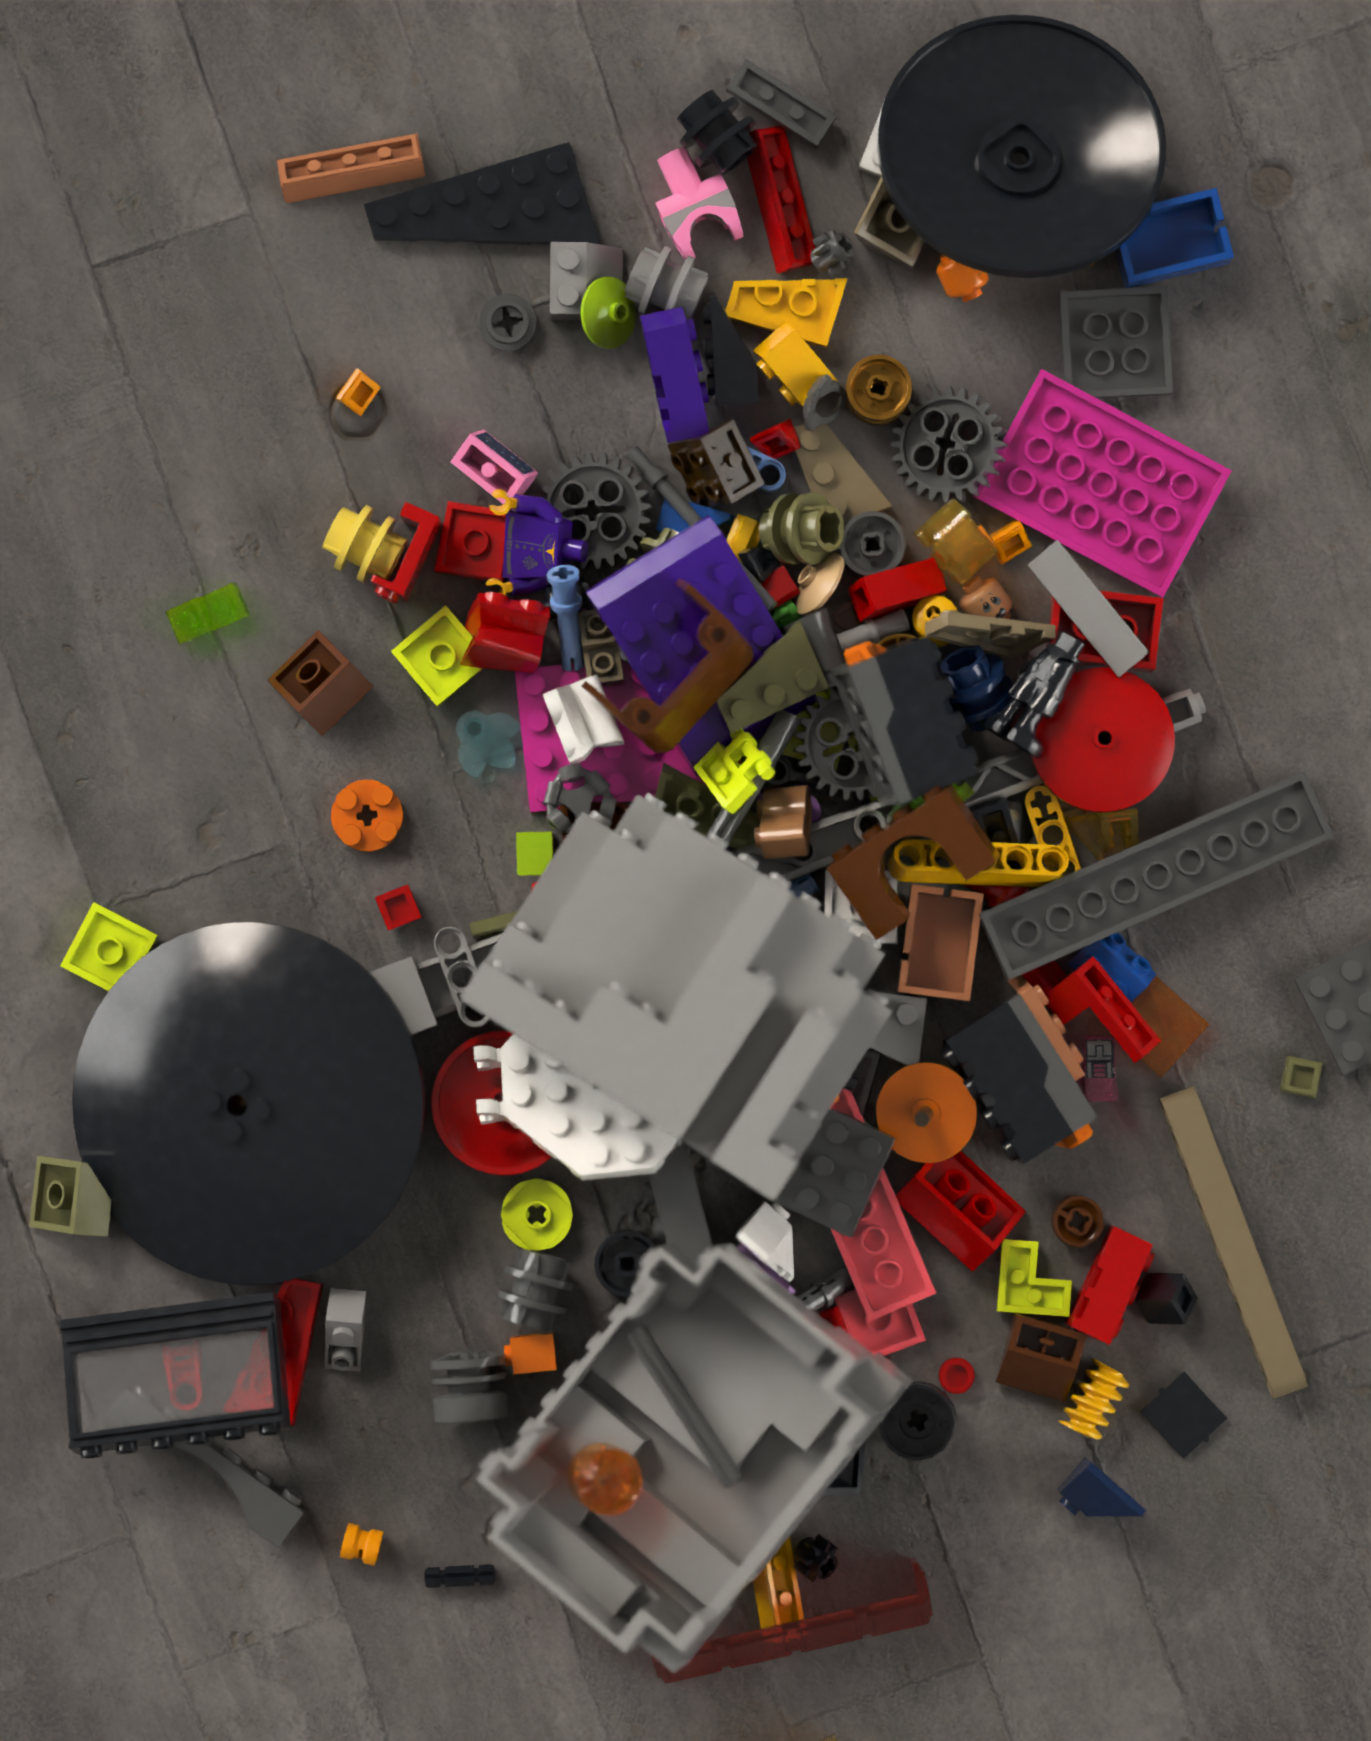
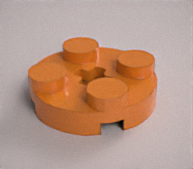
M358 780L350 783L338 792L332 805L331 822L335 833L344 844L358 851L373 852L385 848L396 838L403 825L404 815L400 799L390 787L375 780ZM369 805L370 810L377 811L378 814L377 818L372 819L370 826H365L363 820L357 819V813H361L363 806Z

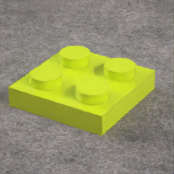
M446 605L391 650V653L437 707L484 669L460 665L472 636Z
M93 902L60 966L109 991L131 966L152 950L159 935Z

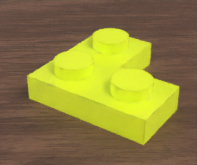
M1004 1239L1001 1243L996 1311L1069 1317L1072 1280L1037 1278L1038 1241Z

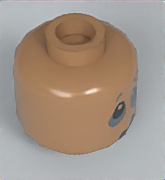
M977 576L963 586L962 590L965 593L961 597L959 605L965 614L1003 619L1011 617L1009 611L1013 606V602L996 578L992 577L982 580L980 576Z

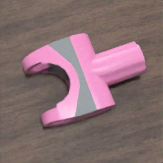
M678 148L657 160L672 195L656 202L655 206L668 236L684 260H686L688 255L696 259L690 242V233L694 225L701 220L712 219L718 221L726 230H729L734 241L744 237L735 202L721 173L701 181L687 148Z

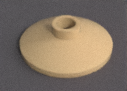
M831 552L822 563L814 564L813 566L807 565L801 571L798 577L800 593L795 599L797 613L800 615L808 616L815 613L835 591L844 570V559L839 553Z

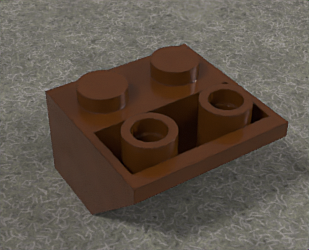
M1014 1313L995 1382L1065 1402L1078 1370L1087 1334L1079 1330Z

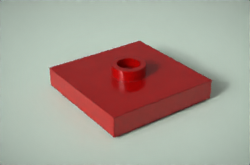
M448 501L434 571L439 574L482 581L497 578L502 583H506V578H503L506 514L496 515L488 507Z

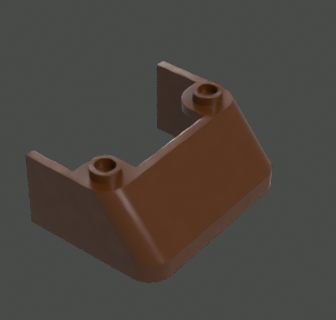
M680 578L675 582V585L708 614L699 625L697 635L700 644L709 653L668 698L658 706L649 698L637 697L629 701L620 711L587 681L581 686L646 747L656 753H666L672 750L744 672L753 658L751 644L736 627L691 584Z

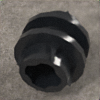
M709 90L692 102L678 116L677 120L687 131L680 140V144L684 149L697 144L703 151L696 159V164L700 168L713 163L721 175H725L745 161L757 149V143L748 133L755 125L753 118L749 116L738 121L732 114L739 106V101L736 97H731L723 102L714 90Z

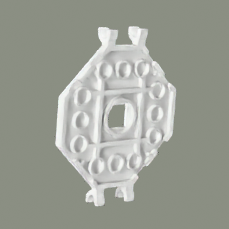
M513 1034L498 1049L492 1046H474V1061L477 1063L478 1071L501 1068L503 1102L493 1099L476 1100L477 1115L480 1116V1123L490 1124L497 1121H507L513 1127L519 1128L529 1136L536 1145L554 1159L557 1158L582 1181L656 1173L665 1163L664 1159L677 1145L680 1146L684 1142L681 1139L678 1140L601 1089H594L592 1083L516 1034Z

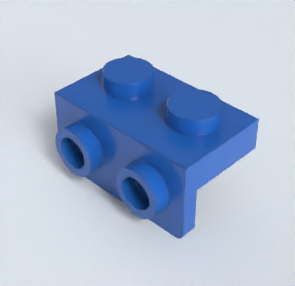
M1118 932L1083 947L1068 963L1075 970L1094 956L1130 1002L1141 994L1156 976L1150 963L1144 957L1136 955L1126 945L1124 938Z

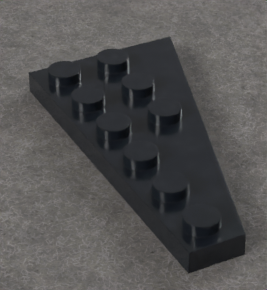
M569 142L364 204L375 241L418 242L420 240L454 243L455 241L494 244L588 242L600 244Z

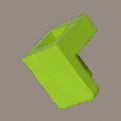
M516 832L517 874L519 876H542L554 857L553 832Z

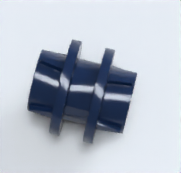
M979 645L959 648L943 659L940 668L943 673L941 677L946 675L952 685L953 696L949 697L952 710H959L965 723L972 732L987 730L984 727L986 720L990 716L998 714L1011 701L1008 692L1014 684L1005 675L1006 667L1003 661L997 655L985 654Z

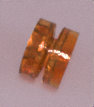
M598 1442L583 1447L575 1454L568 1468L567 1481L572 1495L579 1503L597 1514L605 1516L621 1514L630 1509L641 1494L643 1475L638 1462L629 1453L613 1444ZM609 1474V1478L601 1484V1479H604Z

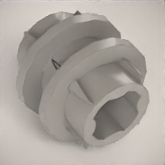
M664 246L661 253L645 247L644 250H641L625 288V297L640 303L638 312L646 314L650 305L653 304L665 310L682 307L686 320L692 319L709 279L707 277L708 273L693 267L695 258L689 255L683 266L669 261L672 252L670 247Z

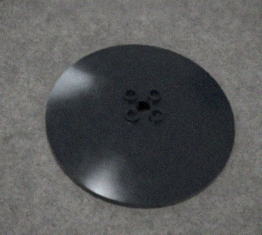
M1001 15L977 19L954 27L929 41L905 63L895 77L882 107L878 128L877 151L883 182L893 204L911 229L926 243L950 259L972 269L1006 277L1038 278L1069 273L1095 263L1115 251L1134 234L1149 214L1158 195L1166 161V136L1158 104L1147 83L1135 67L1107 42L1084 29L1055 19L1033 15ZM1014 153H1021L1027 157L1028 162L1024 165H1016L1011 162L1009 157Z

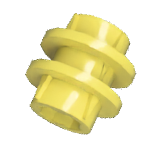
M367 504L359 514L342 507L334 519L322 546L323 549L337 556L334 565L335 569L342 572L349 562L360 567L356 579L362 583L369 578L371 573L388 580L400 561L408 542L407 539L393 532L396 519L388 516L382 526L370 521L374 509Z

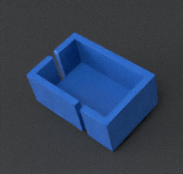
M1217 188L1153 204L1141 226L1126 242L1115 250L1124 288L1138 287L1230 264L1234 255L1227 227H1220L1216 233L1214 231V227L1220 226L1224 220Z

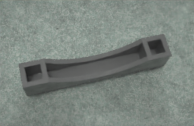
M137 1385L135 1389L128 1386L123 1390L100 1424L107 1429L181 1420L185 1417L169 1406H166L163 1410L152 1402L155 1398L153 1394ZM214 1437L209 1438V1443L201 1445H189L187 1441L174 1442V1448L189 1452L222 1475L235 1492L244 1510L249 1528L277 1548H280L306 1511L301 1506L303 1500L289 1489L285 1488L282 1493L272 1486L273 1479L262 1470L255 1468L252 1472L241 1463L244 1458L232 1449L226 1447L222 1451L212 1444Z

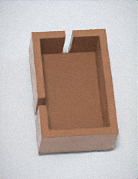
M911 884L907 903L910 916L905 921L901 953L908 954V959L900 960L896 992L969 1002L980 927L979 913L982 911L984 893L951 889L949 890L948 897H941L944 894V888Z

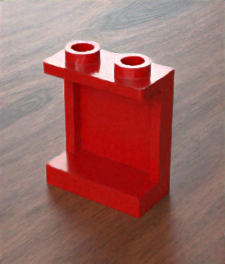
M406 501L400 512V517L404 523L417 528L398 573L393 582H389L376 575H373L370 580L374 588H376L375 593H377V596L394 604H397L399 599L408 601L442 525L439 516Z

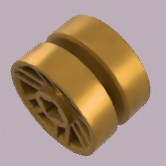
M877 354L863 358L854 365L848 375L845 386L847 406L857 419L866 424L885 425L899 418L900 414H903L911 397L912 382L907 369L897 359L887 355ZM876 384V386L884 387V394L880 396V394L872 393L873 385Z

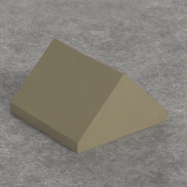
M881 176L855 229L854 235L865 248L913 267L925 241L911 229L899 214Z

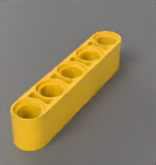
M908 839L897 844L888 860L887 867L890 875L901 882L1041 887L1061 878L1068 867L1069 859L1064 849L1056 845L992 842L1000 854L997 862L968 881H965L946 851L934 840ZM899 856L910 857L914 861V866L904 865L900 861ZM935 857L945 858L950 863V867H941L935 861ZM1006 860H1015L1021 866V870L1010 868ZM1042 861L1053 863L1057 871H1048L1042 865Z

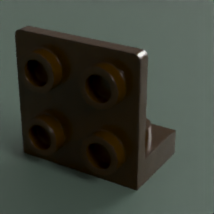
M734 419L725 421L700 437L668 444L671 452V462L681 473L687 485L686 492L695 504L706 507L732 504L765 484Z

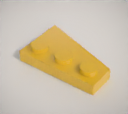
M835 278L832 280L734 281L725 311L731 320L774 332L786 322L799 333L805 342L827 348L848 278Z

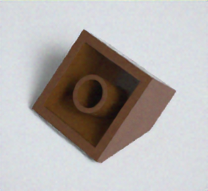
M319 630L267 679L321 736L335 726L373 687L362 673Z

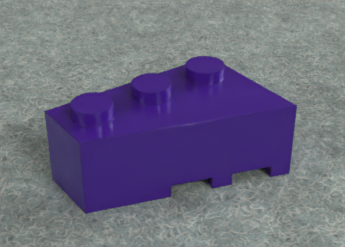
M682 307L641 315L640 319L654 389L667 443L702 436L709 431L704 403H709V397L705 381L699 382L697 372L703 371L699 350H692L691 341L697 340L693 318L686 320Z

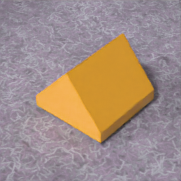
M355 369L335 399L361 416L381 387L361 370Z
M1019 520L1011 521L985 538L1001 565L1032 547Z

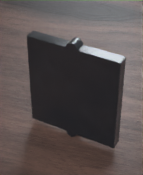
M1182 1372L1165 1389L1160 1388L1158 1391L1159 1395L1140 1411L1183 1459L1202 1441L1208 1442L1209 1435L1227 1419L1185 1372Z

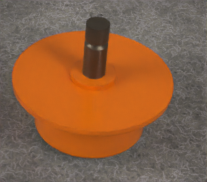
M915 1063L895 1072L882 1087L876 1104L878 1128L896 1137L892 1149L902 1157L920 1163L940 1162L951 1158L961 1151L973 1135L977 1122L976 1101L962 1082L964 1079L954 1070L937 1063Z

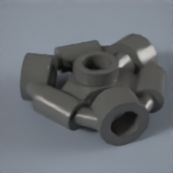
M581 763L567 765L558 769V774L554 781L548 782L543 804L547 805L545 820L557 833L563 835L571 831L582 812L590 816V807L595 796H603L599 814L611 821L617 799L613 797L609 790L611 785L596 770L591 772L583 768ZM585 779L584 786L580 788L566 790L563 787V784ZM563 805L569 809L575 816L574 823L571 824L568 818L556 807Z

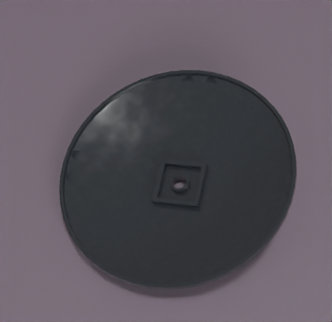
M238 922L203 927L173 938L143 956L119 978L96 1009L85 1032L74 1073L72 1107L76 1141L82 1162L89 1164L112 1200L110 1215L138 1245L172 1267L199 1278L228 1284L262 1285L296 1279L337 1262L354 1251L384 1222L399 1201L412 1175L419 1154L424 1128L425 1096L420 1060L412 1035L392 998L372 974L340 948L317 936L277 924ZM235 1095H241L247 1102V1110L241 1116L234 1114L230 1107L231 1099Z

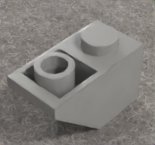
M330 1288L325 1320V1369L361 1372L366 1318V1291Z

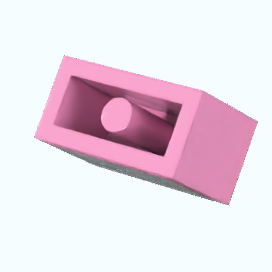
M484 429L469 434L451 460L454 466L491 495L496 489L504 490L512 498L515 494L524 495L539 474ZM496 498L498 501L504 504L505 499Z

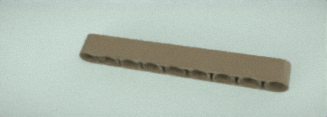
M1191 1086L1159 1098L1170 1133L1272 1398L1277 1399L1308 1387L1298 1356L1195 1088Z

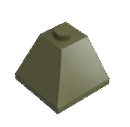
M37 1155L29 1227L73 1235L108 1237L112 1200L87 1162Z

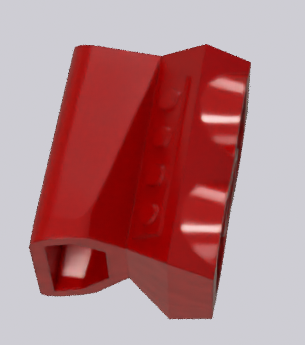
M479 593L468 611L465 628L473 637L460 665L534 673L541 660L544 635L550 618L549 607L535 600H512L501 593Z

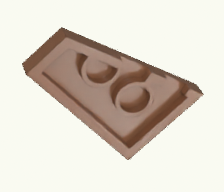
M1021 975L1008 981L1006 980L1009 987L1021 995L1074 1080L1077 1081L1083 1077L1085 1073L1079 1064L1084 1059L1073 1043L1067 1045L1062 1034L1067 1031L1056 1014L1050 1016L1044 1006L1049 1001L1037 984L1032 987Z

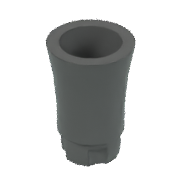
M826 607L797 621L801 622L829 688H832L836 684L830 669L845 663L846 660L833 629L829 609ZM797 621L782 627V629L787 633L788 629Z

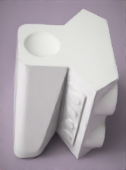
M597 674L543 694L570 765L584 761L596 747L624 745V740L615 717L581 687L587 681L606 697Z

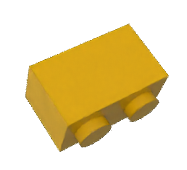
M786 322L753 350L760 359L756 363L757 367L769 380L773 377L778 380L782 385L778 391L791 406L797 403L803 407L805 398H807V392L812 388L817 377L828 374L832 380L838 382L799 333Z

